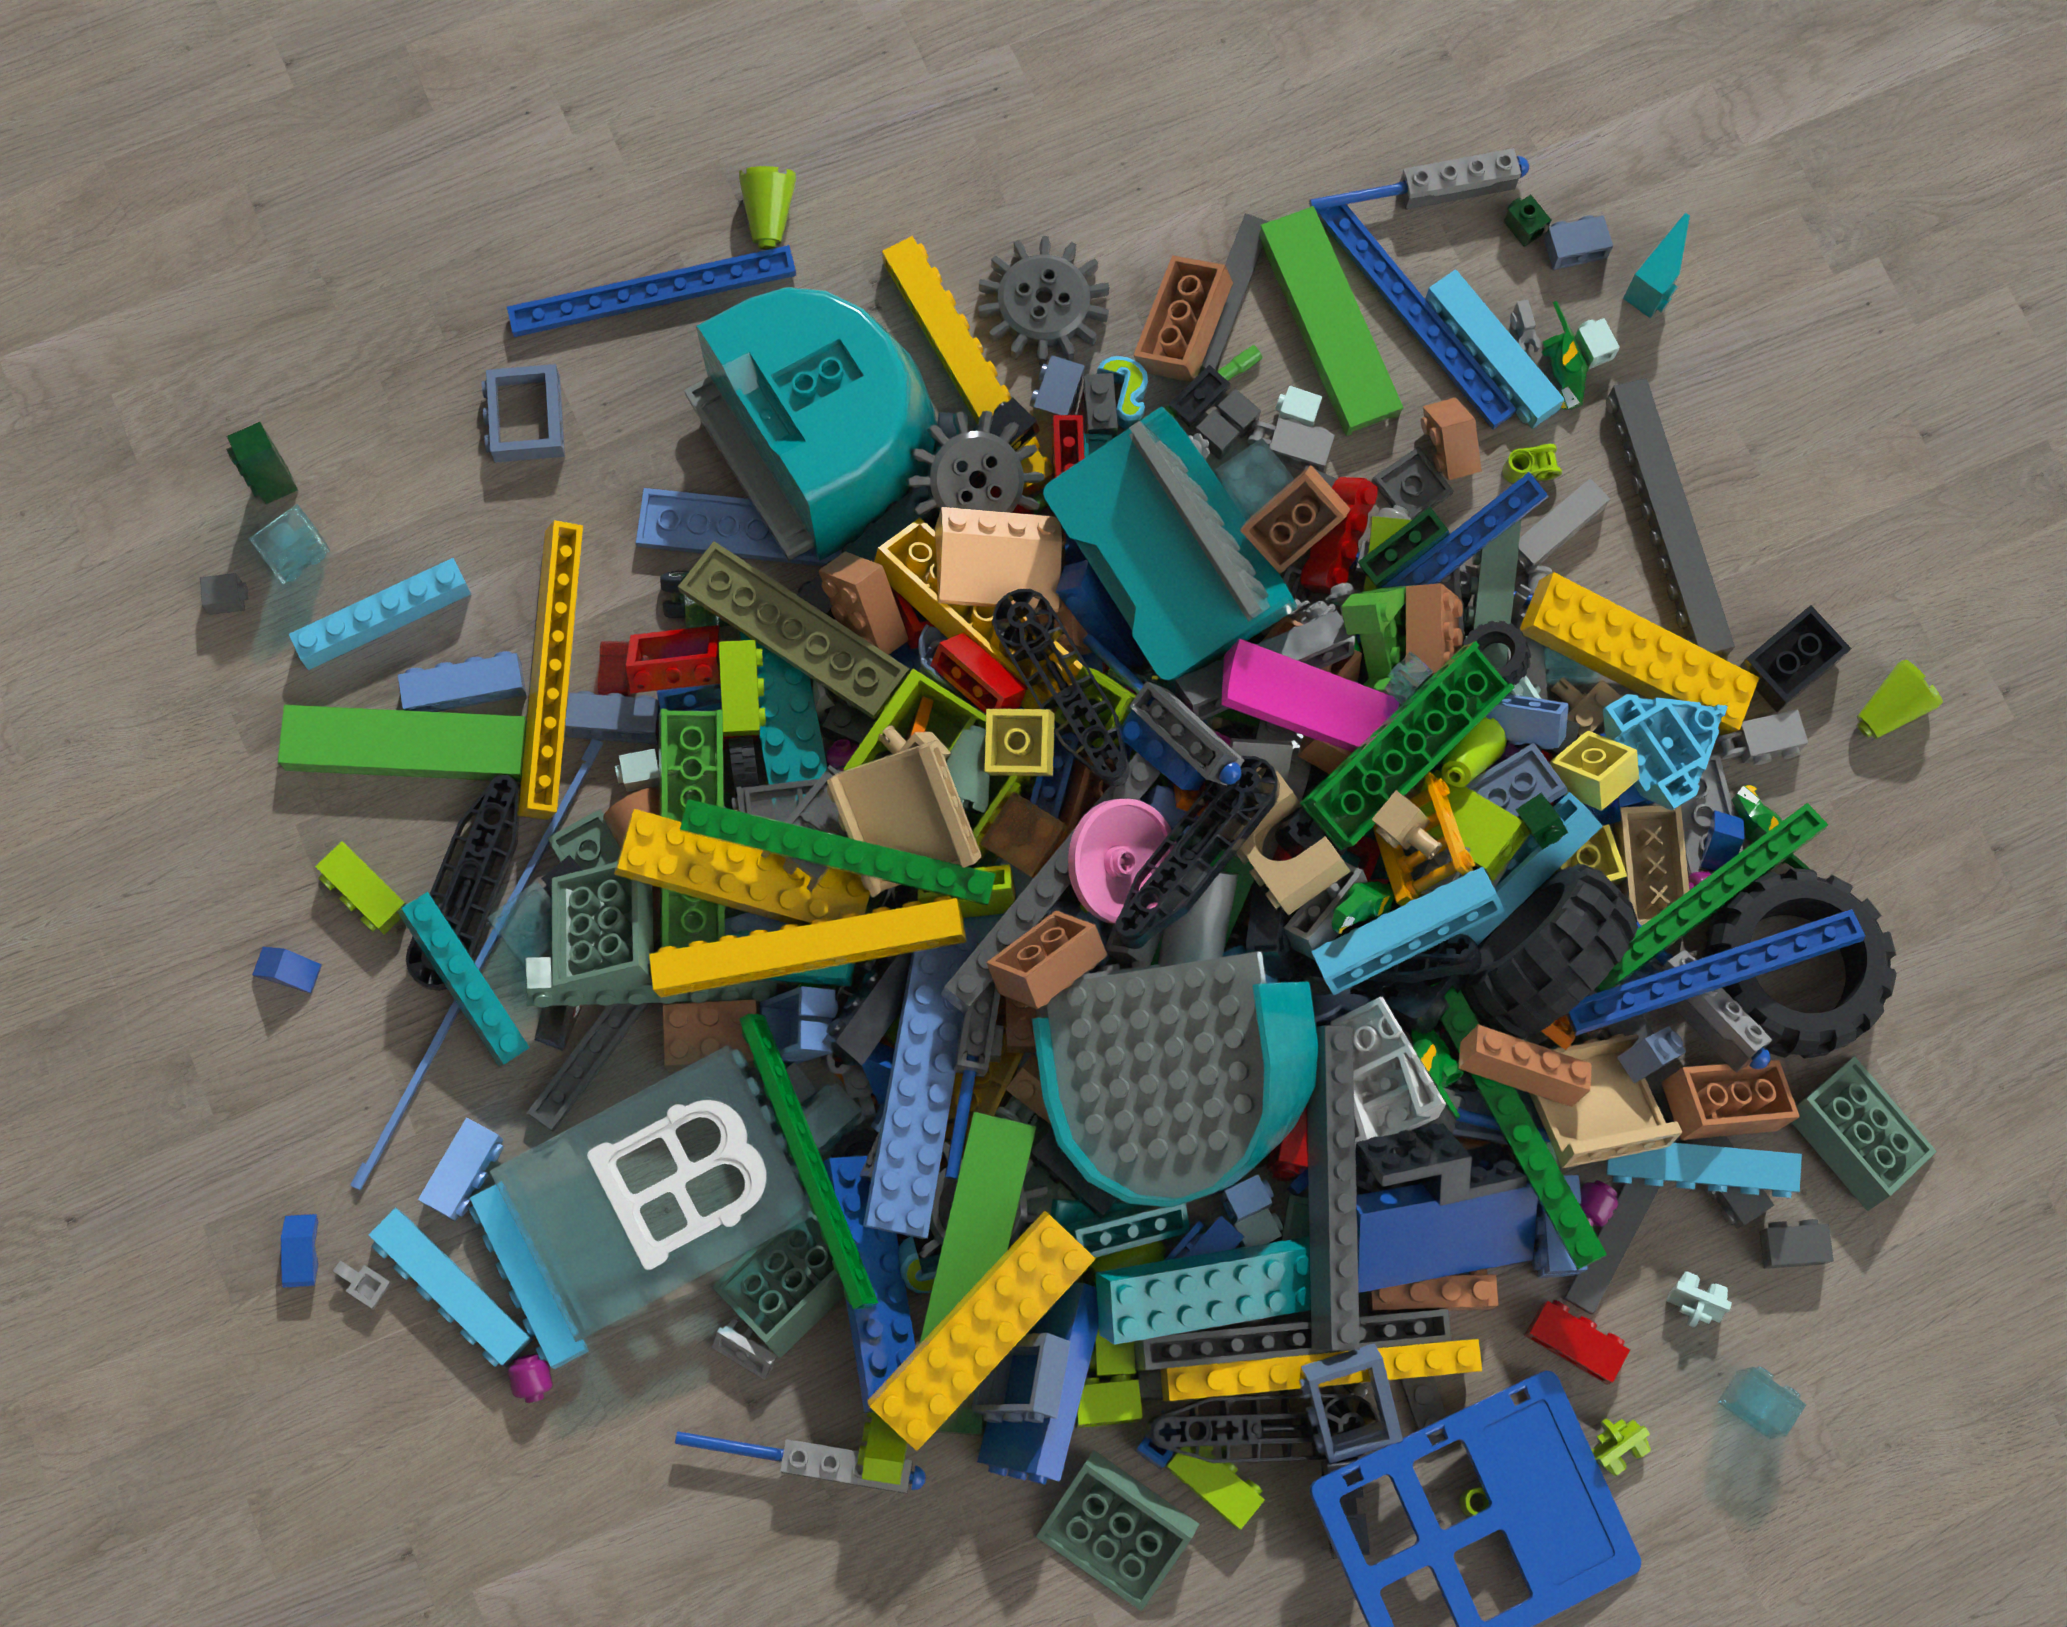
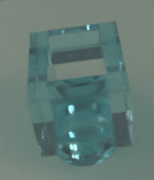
M1410 651L1402 662H1399L1388 674L1391 680L1384 689L1402 705L1424 684L1434 671Z

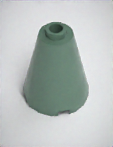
M971 725L970 730L963 729L951 750L950 756L946 759V763L964 811L985 814L988 810L990 774L984 772L986 729Z

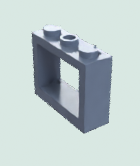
M557 365L486 370V380L482 381L483 398L488 400V408H483L484 423L489 425V435H485V448L487 453L491 452L494 462L565 457L561 383ZM545 382L549 439L501 443L498 386Z
M1048 1333L1025 1334L975 1388L971 1411L984 1415L983 1420L992 1423H1002V1419L1008 1422L1022 1423L1023 1418L1029 1422L1043 1423L1044 1418H1057L1071 1341ZM1018 1355H1038L1030 1404H1004L1012 1357Z
M1374 1343L1360 1347V1350H1351L1301 1366L1304 1379L1299 1380V1384L1304 1398H1309L1311 1404L1310 1407L1306 1408L1311 1425H1316L1318 1434L1313 1435L1318 1453L1324 1452L1330 1464L1403 1441L1383 1357ZM1368 1369L1380 1421L1331 1436L1318 1384Z

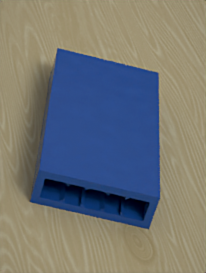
M1527 1180V1187L1442 1206L1435 1201L1423 1184L1356 1195L1358 1293L1533 1260L1538 1198Z
M1074 1282L1026 1333H1048L1071 1341L1058 1417L1044 1418L1043 1423L1029 1422L1024 1420V1418L1022 1423L1008 1422L1003 1419L1002 1423L987 1422L977 1462L988 1465V1472L1001 1476L1007 1475L1025 1481L1027 1478L1029 1481L1046 1485L1047 1479L1061 1480L1099 1328L1096 1287ZM1018 1355L1012 1357L1004 1404H1030L1038 1355Z

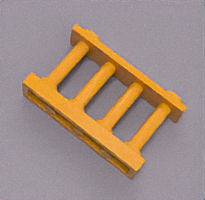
M1430 772L1424 776L1428 789L1408 800L1418 808L1430 801L1433 802L1436 812L1427 817L1431 822L1424 831L1427 832L1437 825H1441L1444 836L1436 840L1442 844L1437 854L1448 848L1452 861L1414 881L1411 876L1413 867L1428 860V858L1419 850L1406 857L1402 846L1398 845L1396 849L1393 848L1375 831L1378 826L1375 824L1372 827L1396 902L1400 906L1406 905L1411 900L1418 899L1422 891L1456 872L1464 876L1466 873L1473 871L1472 867L1475 866L1472 856L1465 849L1447 797L1450 794L1449 788L1442 778L1437 779Z

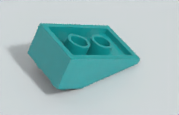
M1686 212L1635 273L1623 297L1625 301L1649 318L1657 310L1661 313L1664 311L1678 288L1675 282L1680 275L1690 215Z

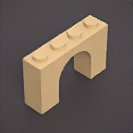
M1276 771L1280 783L1279 797L1273 808L1236 854L1244 865L1249 861L1254 868L1249 872L1260 887L1264 884L1268 886L1270 891L1266 893V896L1275 909L1282 906L1285 912L1290 915L1344 877L1350 870L1326 836L1290 860L1273 861L1263 856V842L1269 830L1301 807L1293 791L1279 772ZM1262 783L1264 793H1271L1273 791L1274 784ZM1242 825L1239 828V830L1235 833V835L1231 838L1229 842H1231L1233 839H1236V837L1245 828L1244 825Z

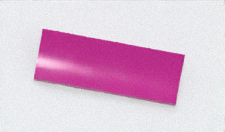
M1239 639L1224 655L1221 705L1321 742L1337 746L1351 753L1398 709L1401 700Z

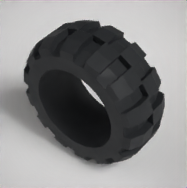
M1577 864L1573 868L1569 866L1557 872L1536 889L1478 945L1482 964L1476 972L1469 976L1461 988V992L1472 1012L1486 1026H1491L1498 1032L1519 1039H1525L1531 1033L1536 1034L1549 1027L1554 1021L1571 1011L1608 976L1607 974L1619 963L1629 949L1628 945L1635 938L1638 929V919L1632 903L1602 871L1584 864Z
M1790 868L1783 874L1774 872L1765 874L1725 904L1715 914L1706 932L1708 941L1706 948L1701 951V959L1751 943L1752 935L1758 922L1768 917L1792 915L1815 922L1851 909L1853 910L1865 934V938L1861 942L1840 948L1845 964L1846 979L1842 996L1833 1010L1823 1013H1802L1786 1008L1777 1003L1763 990L1756 977L1722 987L1772 1039L1765 1047V1050L1767 1049L1770 1054L1784 1058L1790 1054L1800 1055L1807 1059L1824 1056L1838 1048H1844L1872 1028L1884 1013L1883 1005L1886 999L1893 994L1897 973L1895 969L1891 968V958L1896 956L1891 933L1889 931L1882 932L1877 922V919L1882 915L1868 897L1861 902L1850 893L1853 885L1834 875L1824 879L1817 877V872L1812 869Z

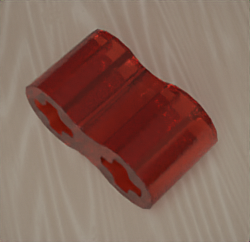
M601 641L598 673L599 695L619 693L625 697L630 696L625 667L629 641Z

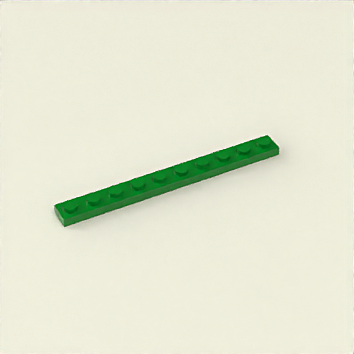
M690 799L687 800L680 827L682 832L987 906L996 875L970 867L963 868L962 865Z
M1809 803L1795 811L1637 929L1635 938L1628 945L1629 949L1594 991L1599 993L1618 986L1727 904L1740 891L1743 892L1756 879L1767 874L1823 832L1828 826L1826 821Z
M1452 985L1445 995L1449 1007L1440 1019V1022L1460 1056L1461 1041L1480 1024L1461 990L1456 993ZM1468 1072L1522 1171L1527 1175L1528 1182L1577 1271L1606 1256L1607 1253L1516 1089Z
M748 1013L739 1019L743 1028L742 1036L750 1046L754 1056L753 1064L757 1071L760 1072L765 1084L764 1092L772 1102L776 1112V1122L783 1130L787 1140V1150L795 1160L799 1181L806 1188L810 1199V1209L819 1221L821 1237L830 1249L834 1270L840 1275L845 1288V1298L852 1305L853 1309L870 1308L879 1302L765 1015Z

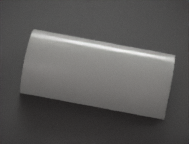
M1221 871L1191 910L1164 929L1158 960L1160 967L1223 957L1239 874ZM1204 872L1191 888L1192 891L1195 890L1207 873ZM1185 896L1175 909L1181 906L1188 897Z

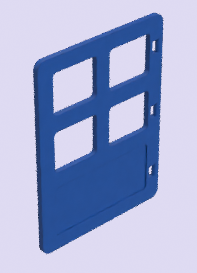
M1552 1371L1539 1372L1404 1437L1401 1442L1385 1446L1313 1481L1309 1490L1310 1497L1368 1627H1394L1380 1595L1381 1589L1425 1566L1431 1569L1456 1627H1532L1636 1574L1641 1568V1558L1561 1382ZM1524 1389L1528 1400L1514 1405L1510 1396ZM1442 1429L1445 1440L1432 1446L1427 1436ZM1459 1440L1465 1448L1489 1505L1487 1509L1443 1530L1440 1528L1414 1471L1413 1463L1415 1460ZM1358 1469L1362 1480L1347 1486L1343 1476ZM1387 1475L1391 1479L1417 1540L1414 1545L1369 1566L1363 1557L1340 1505V1498L1375 1479ZM1500 1530L1507 1541L1530 1595L1527 1600L1483 1621L1478 1614L1454 1560V1553Z

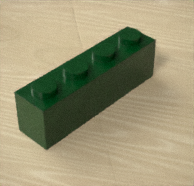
M261 422L227 436L231 447L226 449L232 463L236 465L240 475L243 476L247 486L250 487L255 498L261 496L265 504H269L298 491L287 464Z

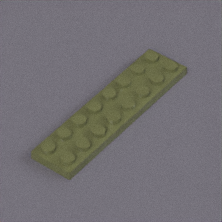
M713 541L678 586L681 593L874 720L910 673L908 667L715 541Z

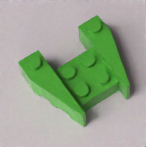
M1406 586L1380 587L1372 591L1351 594L1341 606L1347 635L1360 634L1369 676L1364 686L1401 699L1400 707L1411 697L1416 684L1414 680L1406 676V612L1402 607L1406 602Z

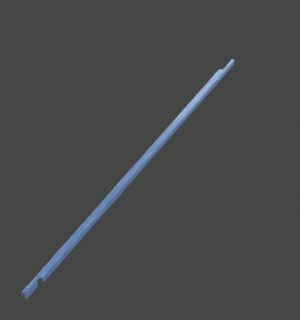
M592 739L581 758L586 761L585 764L582 763L572 784L568 788L557 813L549 824L475 961L480 971L550 844L548 837L556 833L602 748L603 742ZM455 1000L444 1017L441 1026L389 1122L385 1126L366 1164L362 1162L350 1186L361 1190L374 1165L377 1164L460 1010Z

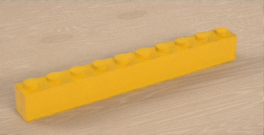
M913 236L883 250L882 259L885 268L978 425L983 411H991L992 415H994V410L999 404L1008 402L1011 399L1009 390L1005 385L1000 386L996 379L998 374L991 361L986 362L982 355L984 350L977 337L972 338L968 331L970 326L963 313L960 315L957 313L954 307L956 306L955 299L949 290L945 291L940 284L942 278L935 266L930 267L927 261L929 257L923 244H917ZM1036 436L1025 445H1036L1037 449L1040 448ZM1038 450L1031 457L1021 461L1023 473L1039 472L1044 474V480L1036 484L1024 483L1022 495L1027 497L1044 488L1052 480L1053 466L1048 457L1043 458Z
M554 520L549 525L544 535L518 816L548 820L556 814L558 806L583 525Z
M941 896L935 898L932 903L909 902L904 904L903 908L893 910L888 907H881L872 910L871 914L848 913L842 915L841 919L838 920L816 919L811 921V925L800 927L797 924H788L781 926L778 931L755 930L749 933L750 936L739 938L735 935L720 937L719 941L712 943L694 941L689 943V947L679 949L674 946L662 947L658 949L657 953L649 954L653 990L660 997H667L966 943L967 940L962 906L958 899H952L950 896Z
M1479 1339L1377 1348L1383 1357L1388 1380L1482 1371ZM1348 1351L1160 1369L1163 1401L1300 1389L1299 1380L1304 1379L1301 1366ZM1368 1369L1318 1384V1387L1371 1381Z

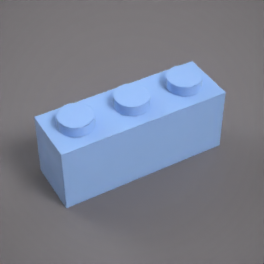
M466 1117L418 1200L454 1221L457 1220L458 1216L463 1217L471 1204L469 1197L475 1188L479 1189L483 1185L487 1177L485 1170L491 1161L495 1162L503 1150V1145H501L503 1139L498 1134Z

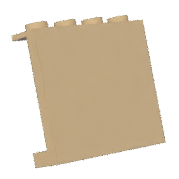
M938 740L845 770L827 780L828 796L833 803H836L838 808L840 827L844 832H847L848 837L851 839L962 865L963 868L975 864L982 857ZM861 875L862 884L865 889H869L871 897L878 895L883 890L900 885Z
M1617 1034L1608 1040L1598 1041L1597 1039H1590L1580 1045H1570L1567 1050L1560 1046L1553 1049L1554 1051L1592 1064L1591 1089L1573 1107L1529 1093L1562 1168L1670 1147L1682 1134L1678 1121L1672 1123L1665 1122L1646 1079L1644 1078L1634 1084L1617 1058L1634 1045L1639 1039L1637 1034L1629 1036Z

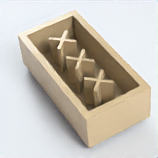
M1681 805L1672 811L1663 806L1621 807L1615 814L1621 820L1614 823L1616 846L1627 877L1620 883V891L1632 903L1638 923L1641 926L1690 891Z

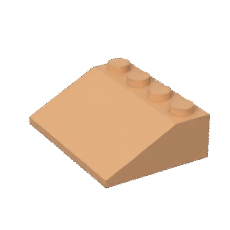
M948 507L941 508L935 527L938 603L996 607L998 601L1007 593L1017 589H1032L1041 593L1049 601L1053 610L1058 612L1059 596L1056 593L1061 574L1062 534L1061 523L1057 517ZM1033 597L1029 602L1034 610L1039 599Z

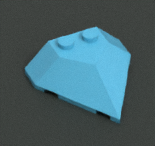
M1627 694L1603 709L1606 738L1637 750L1639 780L1633 785L1639 794L1672 811L1697 795L1701 775L1706 770L1719 733V724L1722 717L1725 716L1728 706H1704L1700 702L1665 698L1651 700L1638 698V695Z

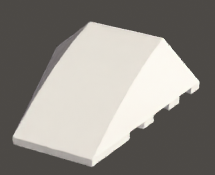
M1378 997L1331 1021V1026H1350L1353 1030L1355 1149L1356 1142L1368 1140L1375 1136L1381 1137L1397 1134L1403 1130L1411 1131L1439 1118L1446 1103L1382 997Z

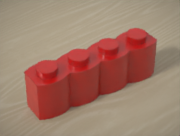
M1339 477L1332 486V489L1348 505L1350 511L1339 524L1311 547L1310 558L1303 567L1300 582L1301 585L1313 593L1331 594L1330 589L1333 586L1347 583L1349 567L1354 562L1358 552V540H1360L1366 530L1368 513L1374 507L1377 499L1378 487L1366 478Z

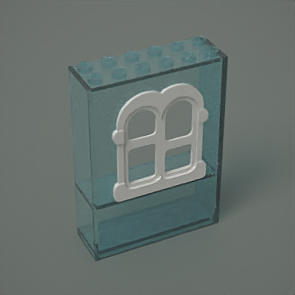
M727 1045L490 1170L575 1342L597 1333L815 1217L809 1206L810 1199L806 1188L799 1181V1171L796 1163L792 1161L788 1153L784 1133L778 1134L774 1126L777 1123L774 1111L770 1105L764 1106L759 1097L764 1094L756 1078L748 1076L745 1068L749 1067V1063L742 1050H735L734 1047ZM699 1117L709 1118L719 1127L721 1133L720 1144L711 1155L698 1162H691L676 1135V1129L692 1119ZM656 1138H662L677 1164V1172L637 1194H632L616 1166L617 1160ZM730 1164L737 1167L745 1179V1188L741 1197L706 1217L700 1216L686 1190V1183L718 1165ZM671 1192L674 1194L687 1219V1226L661 1241H656L640 1213V1208L653 1199Z

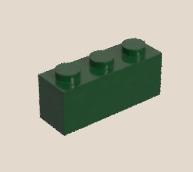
M1429 507L1360 559L1358 564L1376 588L1383 587L1450 534L1449 530L1434 510Z

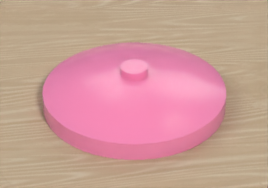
M1113 799L1093 807L1078 823L1069 846V877L1078 900L1089 913L1099 920L1116 924V919L1121 913L1135 875L1172 831L1165 818L1155 808L1135 799ZM1168 849L1155 866L1159 867L1172 850ZM1149 873L1147 877L1143 880L1139 890L1150 878V876L1152 875L1151 873ZM1151 903L1146 909L1154 908L1158 903Z

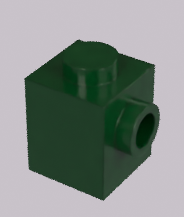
M1530 194L1523 200L1517 198L1509 204L1503 222L1523 247L1547 233L1552 220Z
M1542 792L1515 809L1520 819L1524 821L1529 833L1542 850L1551 844H1555L1568 833L1562 819Z

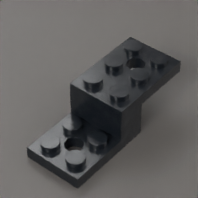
M1432 1124L1424 1128L1411 1131L1403 1130L1397 1134L1381 1137L1375 1136L1368 1140L1356 1142L1357 1155L1382 1187L1419 1179L1440 1206L1527 1187V1175L1499 1143L1486 1144L1482 1147L1465 1150L1444 1124Z

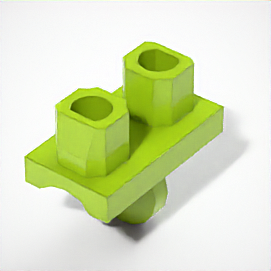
M1606 1418L1601 1421L1604 1432L1596 1437L1600 1443L1591 1449L1597 1463L1602 1465L1610 1474L1617 1476L1626 1470L1627 1467L1621 1455L1629 1450L1632 1456L1638 1459L1651 1451L1646 1439L1650 1433L1644 1425L1641 1427L1635 1420H1631L1626 1424L1623 1419H1620L1613 1424Z

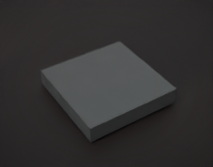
M1419 446L1372 478V483L1378 487L1379 492L1393 508L1394 505L1405 508L1410 512L1409 517L1412 520L1429 507L1434 508L1454 493V490L1440 472L1436 470V467Z

